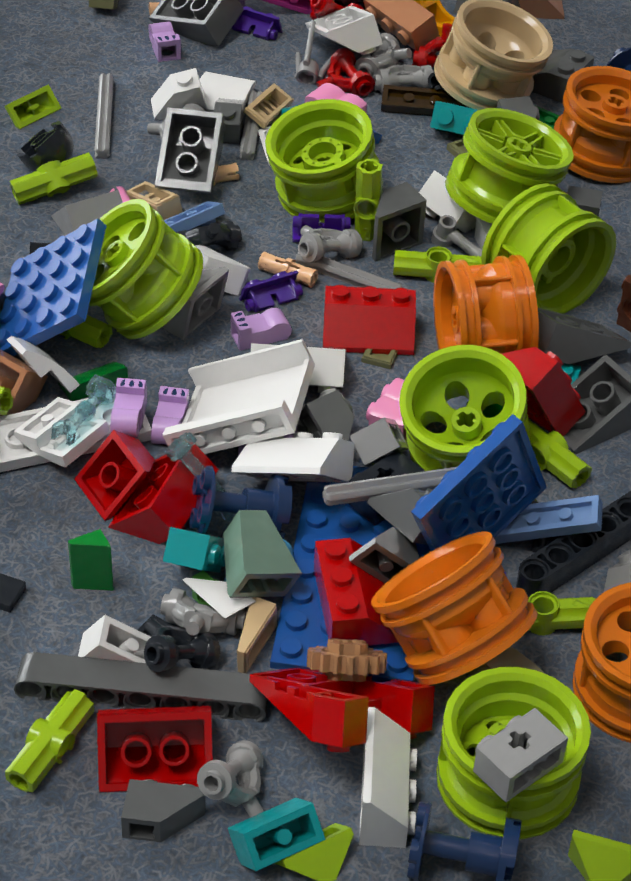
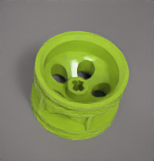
M132 199L117 205L100 218L107 226L89 306H99L104 312L106 322L123 337L138 339L148 336L163 327L186 304L200 280L203 269V256L201 251L185 236L177 234L164 222L162 215L154 210L149 203L142 199Z
M477 345L446 347L420 360L405 378L400 391L399 405L406 431L411 460L425 471L458 467L466 459L467 454L472 448L480 446L491 435L496 425L505 422L512 414L523 422L531 443L525 383L516 366L497 351ZM455 397H467L469 401L466 407L457 410L450 407L447 403L448 400ZM491 404L503 406L502 411L495 417L487 418L483 415V410ZM432 422H440L447 427L442 433H433L425 429Z

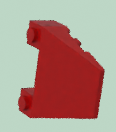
M302 668L250 674L249 681L312 742L326 744L327 750L331 752H349L350 746L366 743L368 707H375L410 732V739L417 738V733L432 730L435 686L397 679L380 683L372 681V676H366V681L364 682L333 681L328 679L326 672Z

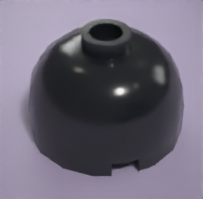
M60 121L52 123L51 126L54 129L46 132L45 129L39 131L23 145L21 150L24 153L17 154L24 165L32 172L37 171L41 165L55 160L63 162L69 160L72 156L74 149L73 139Z

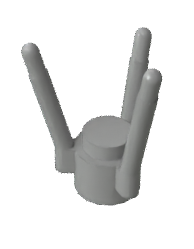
M314 20L310 23L305 56L302 62L300 52H296V74L294 78L299 83L315 84L316 80L323 79V75L330 67L331 57L320 70L317 62L310 58L316 24Z

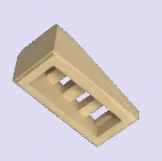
M273 83L250 103L243 112L264 129L281 116L282 108L290 107L294 99Z
M145 181L127 190V195L131 200H145L154 210L162 215L164 220L183 212L179 195L162 188H155V185ZM145 190L149 192V194L145 196L139 194Z
M252 597L256 602L248 606L237 649V667L240 673L248 672L277 627L276 604L259 597Z

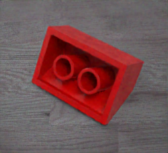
M325 286L323 348L346 349V352L364 353L365 350L372 349V353L389 354L391 350L398 351L397 355H414L416 290L376 288L373 286Z
M536 347L502 353L516 366L523 378L526 388L528 418L548 432L556 431L564 437L585 414V410L579 401L581 399L580 394L571 386L572 379L561 367L563 365L561 359L551 351H548L546 354Z
M194 442L155 459L150 472L122 505L108 527L157 544L167 541L170 527L185 530L186 527L184 525L188 518H190L191 510L196 508L197 495L192 493L195 475H201L202 470L206 466H212L215 475L219 469Z
M351 538L315 541L314 573L328 639H357L366 641L368 645L398 643L390 628L385 627L381 622V614L376 613L371 605L373 596L385 583L354 565L349 560V556L360 549L362 545Z
M211 706L98 710L99 792L127 791L130 779H151L160 783L192 784L199 787L197 774L200 768L208 761L213 760Z

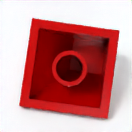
M113 430L74 480L103 520L107 521L113 518L147 476L155 459L140 440Z

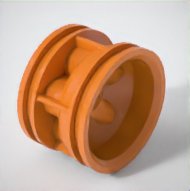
M591 66L577 70L568 79L562 100L564 112L558 117L554 125V130L567 140L573 150V161L568 169L596 181L607 183L631 182V71L611 66Z
M511 255L508 258L498 256L494 259L493 263L469 266L462 259L456 260L454 263L451 261H441L438 264L434 280L433 306L435 332L439 350L456 345H477L502 354L531 347L538 348L539 318L536 292L528 264L521 255Z
M490 532L472 533L429 552L393 576L376 592L371 600V605L376 613L381 614V622L385 627L390 628L406 654L405 661L411 669H414L413 674L419 683L426 685L442 683L478 668L517 642L537 619L538 612L534 605L528 602L529 598L525 590L513 588L506 577L504 568L501 565L504 554L500 548L495 547L496 541Z
M631 582L605 591L590 605L584 619L581 634V650L575 663L572 680L573 692L582 702L590 722L608 735L631 743ZM621 652L627 655V659L621 662H614L605 656Z

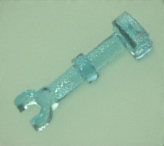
M95 374L86 385V395H89L87 401H81L76 406L75 413L69 419L55 422L52 425L51 439L55 440L59 435H67L66 444L69 446L76 442L77 430L82 423L91 420L100 405H109L115 399V384L111 380Z
M186 432L171 443L165 454L171 461L180 460L194 476L201 475L205 467L190 452L197 439L191 432ZM216 480L215 491L226 492ZM220 512L222 518L228 522H231L236 515Z

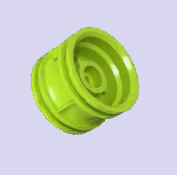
M320 99L306 102L283 113L272 124L265 140L269 164L276 175L275 184L279 201L291 216H299V213L319 214V222L324 223L325 214H345V217L355 218L353 207L356 199L357 163L364 161L366 158L376 159L379 163V158L374 152L375 139L372 123L365 111L350 102L336 99Z
M501 108L477 110L472 114L463 136L464 146L468 152L459 154L454 158L445 180V186L450 197L460 207L477 218L493 224L503 208L524 190L544 183L555 185L565 179L568 168L573 161V150L567 140L556 130L533 117Z
M548 183L538 184L524 190L513 198L494 220L483 245L482 265L493 263L494 259L498 256L508 258L511 255H521L527 262L532 275L537 306L564 314L582 305L603 281L615 255L616 234L612 226L593 212L580 209L575 199L556 185Z
M497 667L483 670L467 678L455 688L447 701L443 716L442 739L436 769L437 787L443 802L453 815L478 832L503 837L506 817L522 820L519 839L543 835L559 826L569 816L577 801L582 768L585 764L591 735L589 716L582 702L570 688L556 678L537 670L522 667ZM533 708H536L568 737L564 761L512 799L505 802L473 772L476 755L475 749L484 737L488 735L494 736L503 730L512 718L517 715L523 716Z

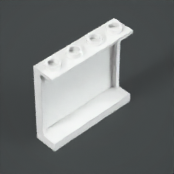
M301 339L189 368L188 372L196 387L182 424L166 427L162 435L171 452L194 442L204 454L295 433L315 367V363L304 340Z

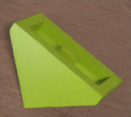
M49 84L4 106L15 127L18 129L61 109Z
M334 823L322 829L326 840L274 864L316 881H334L338 877L353 838L352 828Z
M573 830L568 856L586 881H631L630 844Z

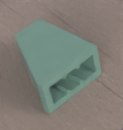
M239 510L223 533L226 583L229 597L286 596L302 574L301 570L266 510Z

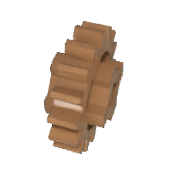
M334 638L328 639L327 647L316 646L307 649L306 667H310L311 670L326 672L329 680L366 681L367 674L379 675V673H385L387 653L368 648V644L363 640Z

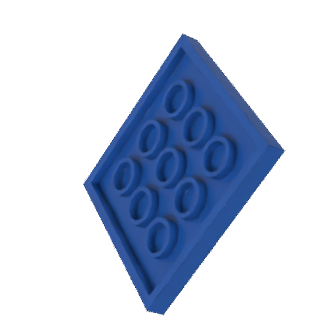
M97 218L86 225H81L77 230L65 236H60L56 241L45 247L38 248L35 252L24 258H19L13 263L9 285L5 290L6 298L3 309L0 312L1 350L12 356L18 354L6 340L10 336L23 339L36 346L86 321L107 226L100 219Z
M512 414L505 422L496 425L491 435L480 446L472 448L467 454L466 459L456 469L447 472L434 490L417 501L411 513L431 551L453 540L476 532L487 531L495 538L547 488L523 422Z

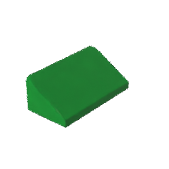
M113 361L73 376L80 385L71 393L59 382L58 385L70 401L81 400L116 387L117 378H128V369L125 365Z
M101 529L68 540L71 585L73 589L113 591L111 546Z

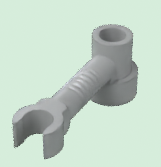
M444 215L440 218L431 236V242L434 245L448 247L455 243L470 256H482L480 248L455 230L456 220L454 217Z

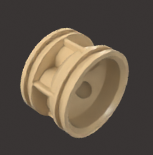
M468 0L460 6L448 39L442 46L435 61V76L444 90L462 104L477 110L497 108L498 99L531 95L534 87L533 75L539 73L545 67L553 50V41L544 25L533 15L518 6L502 0Z

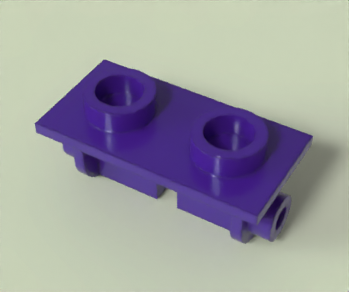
M247 6L243 7V12L232 26L233 30L248 35L252 28H255L252 33L253 36L267 41L270 39L276 40L278 32H283L278 17L271 13L265 14L255 11Z
M299 213V216H293L292 242H300L302 237L300 230L305 225L313 229L327 228L343 231L350 229L351 218L345 217V214H325L324 223L319 222V214Z
M298 270L289 273L282 271L263 281L259 279L252 280L243 287L239 300H245L246 310L248 312L254 310L255 313L274 307L275 303L272 296H275L279 305L298 300L299 296L303 295L301 285L295 284L299 272Z

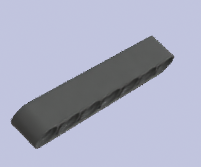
M30 652L22 657L14 686L15 694L20 698L35 696L38 697V700L59 702L67 691L71 692L76 689L85 693L87 698L94 703V706H97V703L111 704L110 707L133 709V707L211 706V715H220L221 719L241 721L243 718L256 719V722H261L265 719L268 699L249 681L250 674L178 666H174L166 672H154L149 669L146 663Z

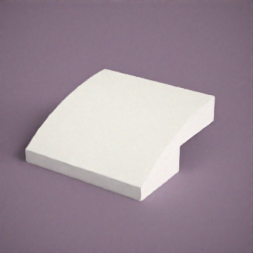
M204 72L200 78L207 107L204 110L214 112L215 101L219 98L245 100V103H248L250 92L254 90L256 82L254 80Z
M14 336L6 339L23 361L41 378L49 372L70 393L80 385L73 376L37 346Z
M57 397L13 432L20 442L35 453L55 464L67 467L107 435L110 430L107 421L85 415L80 403Z

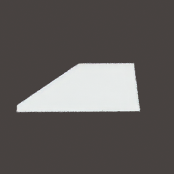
M195 578L182 579L224 618L256 602L252 597L230 598L227 593V583L224 581Z

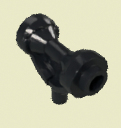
M232 221L211 223L209 226L198 227L188 232L186 230L176 232L185 236L194 245H218L225 247L227 251L237 249L238 242L242 241L240 227L234 225Z
M154 618L146 622L144 628L152 636L145 644L144 659L150 670L166 672L173 668L178 660L188 659L192 667L199 669L212 668L219 661L220 645L214 635L210 633L190 635L182 628L162 626Z

